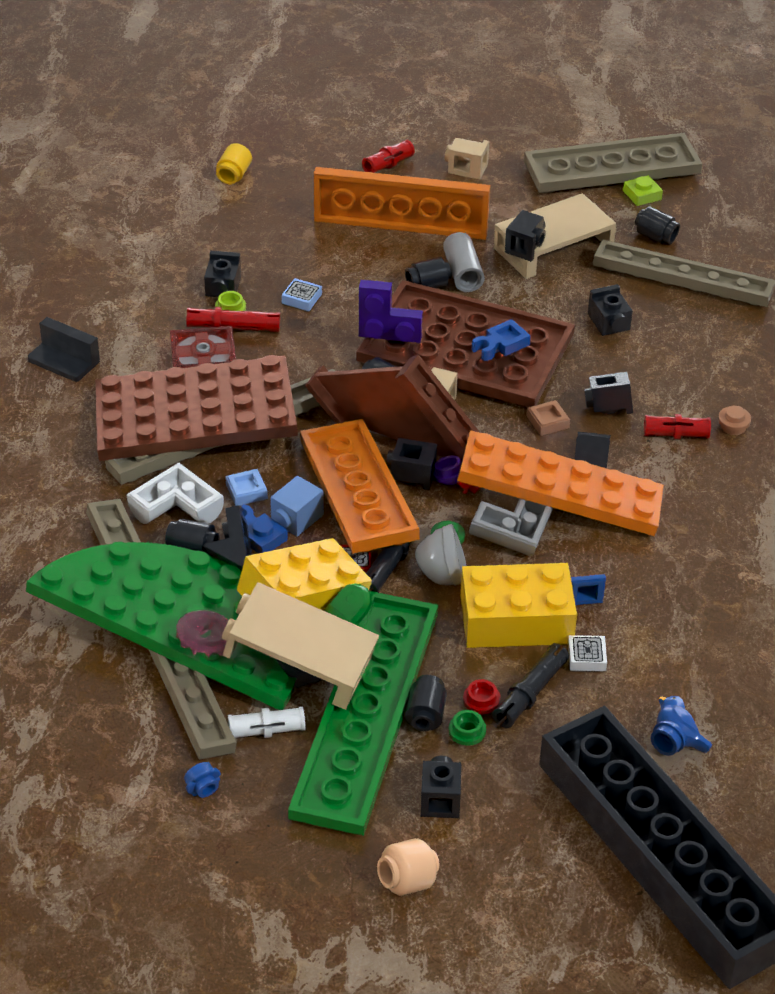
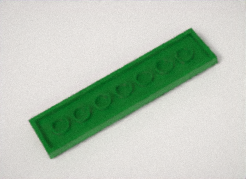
M370 591L373 605L358 626L379 635L374 652L346 710L332 704L338 686L334 685L288 808V819L362 836L365 834L407 708L411 685L416 681L438 616L437 604Z

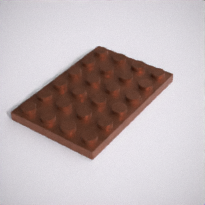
M402 280L392 295V308L423 311L421 343L364 338L356 351V361L366 363L368 360L380 357L392 365L400 367L404 366L409 358L419 355L430 370L435 367L457 372L458 389L515 403L520 406L532 407L537 405L575 332V324ZM510 319L514 320L531 335L529 346L507 356L497 352L491 360L483 361L481 359L482 350L472 351V340L474 338L486 336L487 329Z
M268 355L252 360L236 359L220 364L204 363L188 368L172 367L164 371H141L133 375H109L101 379H95L97 452L99 461L298 436L285 355Z

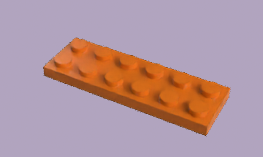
M316 167L314 171V221L446 236L463 232L471 238L486 240L491 185Z
M363 419L300 431L301 444L352 554L420 540L419 527Z
M470 430L457 481L655 536L659 527L663 484L656 483L650 479H642L624 474L618 470H610L592 465L586 461L560 456L551 451H542L528 447L519 442L496 438L487 433Z

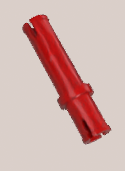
M216 306L215 309L187 307L186 327L214 328V331L238 329L279 332L280 312L222 310V307Z

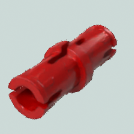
M404 140L392 147H382L378 153L363 158L362 168L365 172L372 173L384 168L391 169L399 161L412 157L415 153L414 146L411 141Z
M674 414L673 417L649 415L644 417V436H673V439L680 440L681 437L709 438L711 434L710 417L690 418L682 417L681 414Z

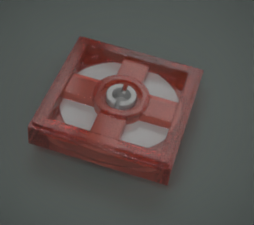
M232 326L170 330L173 367L188 368L204 363L220 364L236 360Z

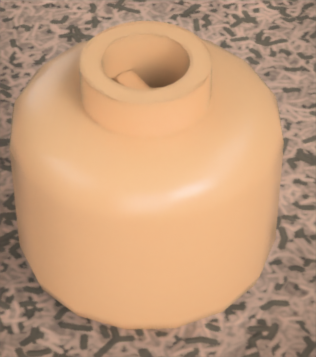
M418 838L388 845L377 864V872L382 885L399 896L430 888L435 882L437 871L439 870V859L436 852L425 841Z

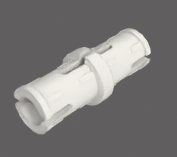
M303 707L270 711L269 708H261L259 713L228 715V725L234 738L264 735V738H270L272 733L305 731V716Z

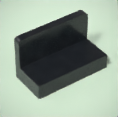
M46 317L39 323L42 343L28 354V362L74 382L80 381L100 363L97 337L49 317Z

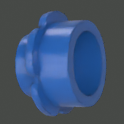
M202 762L193 766L184 776V781L187 784L186 791L193 796L198 795L201 798L210 796L219 787V776L221 775L219 769L213 768L209 762Z

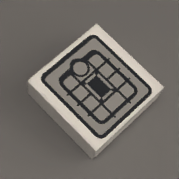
M569 635L570 671H606L605 636Z

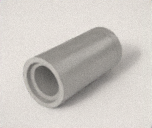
M463 232L449 235L444 241L443 249L451 267L456 287L463 292H472L479 289L484 283L485 277L471 237Z

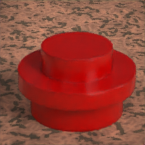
M478 679L471 682L465 689L463 703L468 710H473L478 714H489L499 706L500 693L491 681Z

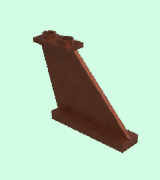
M419 355L409 358L405 365L400 367L329 372L322 365L305 385L335 424L363 419L370 431L395 440L404 438L437 444V455L443 457L457 456L461 462L470 430L479 432Z

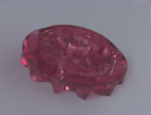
M192 611L182 616L178 621L176 637L180 639L182 648H191L193 655L202 652L209 658L214 652L223 656L227 641L222 639V634L229 620L223 615L212 611ZM211 630V635H208L206 638L200 637V635H204V633Z

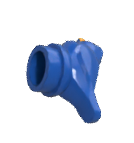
M678 696L660 697L661 710L658 713L657 724L654 726L651 734V743L654 748L666 756L674 755L684 747H692L707 753L711 749L712 744L699 733L691 714L685 710L683 700Z

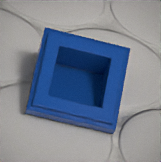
M605 574L571 577L575 605L603 603L606 582Z

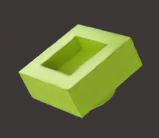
M649 175L624 182L623 192L636 206L662 200L663 190Z

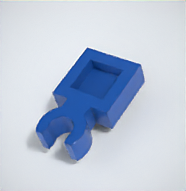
M510 319L487 329L486 336L474 338L472 340V351L482 350L481 359L483 361L491 360L497 352L507 356L529 346L531 335L514 320Z
M245 504L241 506V511L248 525L251 549L259 554L272 551L288 540V530L264 513L256 518L250 506Z

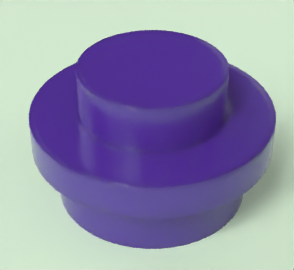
M446 456L439 459L435 463V470L433 472L435 480L445 485L457 484L462 463L460 458L457 456Z

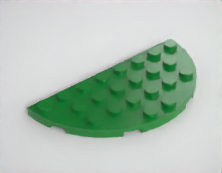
M114 542L65 555L51 562L27 580V593L273 708L284 710L293 693L296 678L288 677L275 658L239 642L230 658L223 656L227 642L222 639L223 631L230 618L237 620L239 616L236 610L242 596L237 591L241 571L238 567L209 556L203 551H194L158 543Z

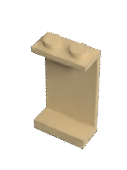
M582 193L531 211V213L543 216L546 224L544 229L546 231L545 240L541 247L535 249L532 262L505 253L506 228L516 217L495 224L494 249L525 279L536 276L537 257L592 236H595L600 241L603 239L614 242L616 222Z
M257 582L251 595L243 594L236 613L239 614L237 620L230 618L223 631L222 639L227 641L223 656L230 658L238 642L338 686L332 704L346 710L372 657L379 635Z

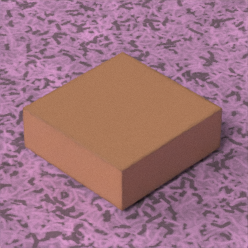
M556 400L527 408L526 416L540 436L570 427L569 417Z

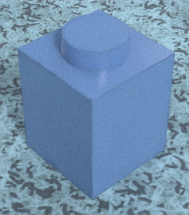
M296 476L271 496V518L297 537L324 515L323 490L299 476Z

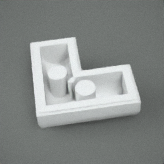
M180 463L175 464L127 494V501L131 512L143 524L151 522L176 505L198 522L209 524L219 516L224 503L222 494Z

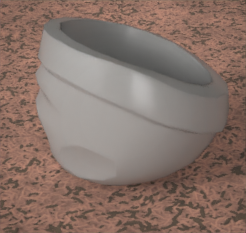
M449 524L427 535L417 546L415 558L419 568L430 580L440 585L456 586L461 584L462 566L467 565L455 528L452 524Z

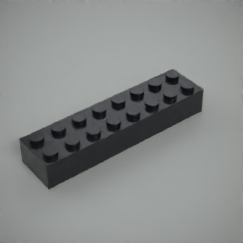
M606 706L600 707L542 735L539 766L728 989L775 964V894Z

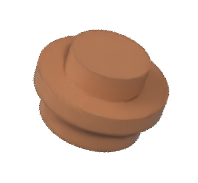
M729 406L720 411L718 421L725 433L740 435L750 426L751 415L740 406Z

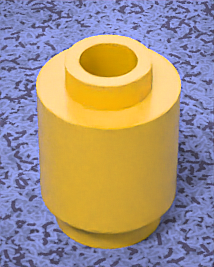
M230 144L216 165L218 179L229 185L240 181L252 162L251 152L241 144Z

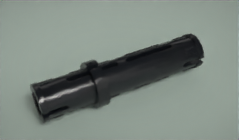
M412 541L402 545L382 547L381 552L366 572L372 580L370 588H372L373 592L379 593L398 562L407 557Z
M551 644L520 682L513 683L507 691L508 696L492 712L493 719L497 724L507 716L501 727L511 728L524 710L531 709L536 702V696L562 665L569 660V653L564 647L555 656L554 653L559 649L560 644Z

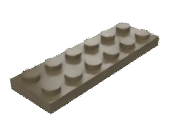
M685 133L524 151V162L539 193L581 189L591 186H607L609 184L624 183L625 181L647 175L652 179L658 180L665 177L698 174L702 171V162Z

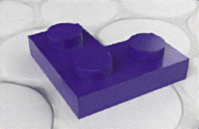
M360 280L358 337L421 343L423 311L392 308L391 282Z

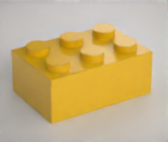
M334 538L245 556L237 591L241 596L244 593L251 595L257 582L324 610L346 585L357 583L369 590L372 580Z
M568 563L462 566L460 597L466 648L551 645L553 643L563 645L568 644L569 635H575L577 611Z

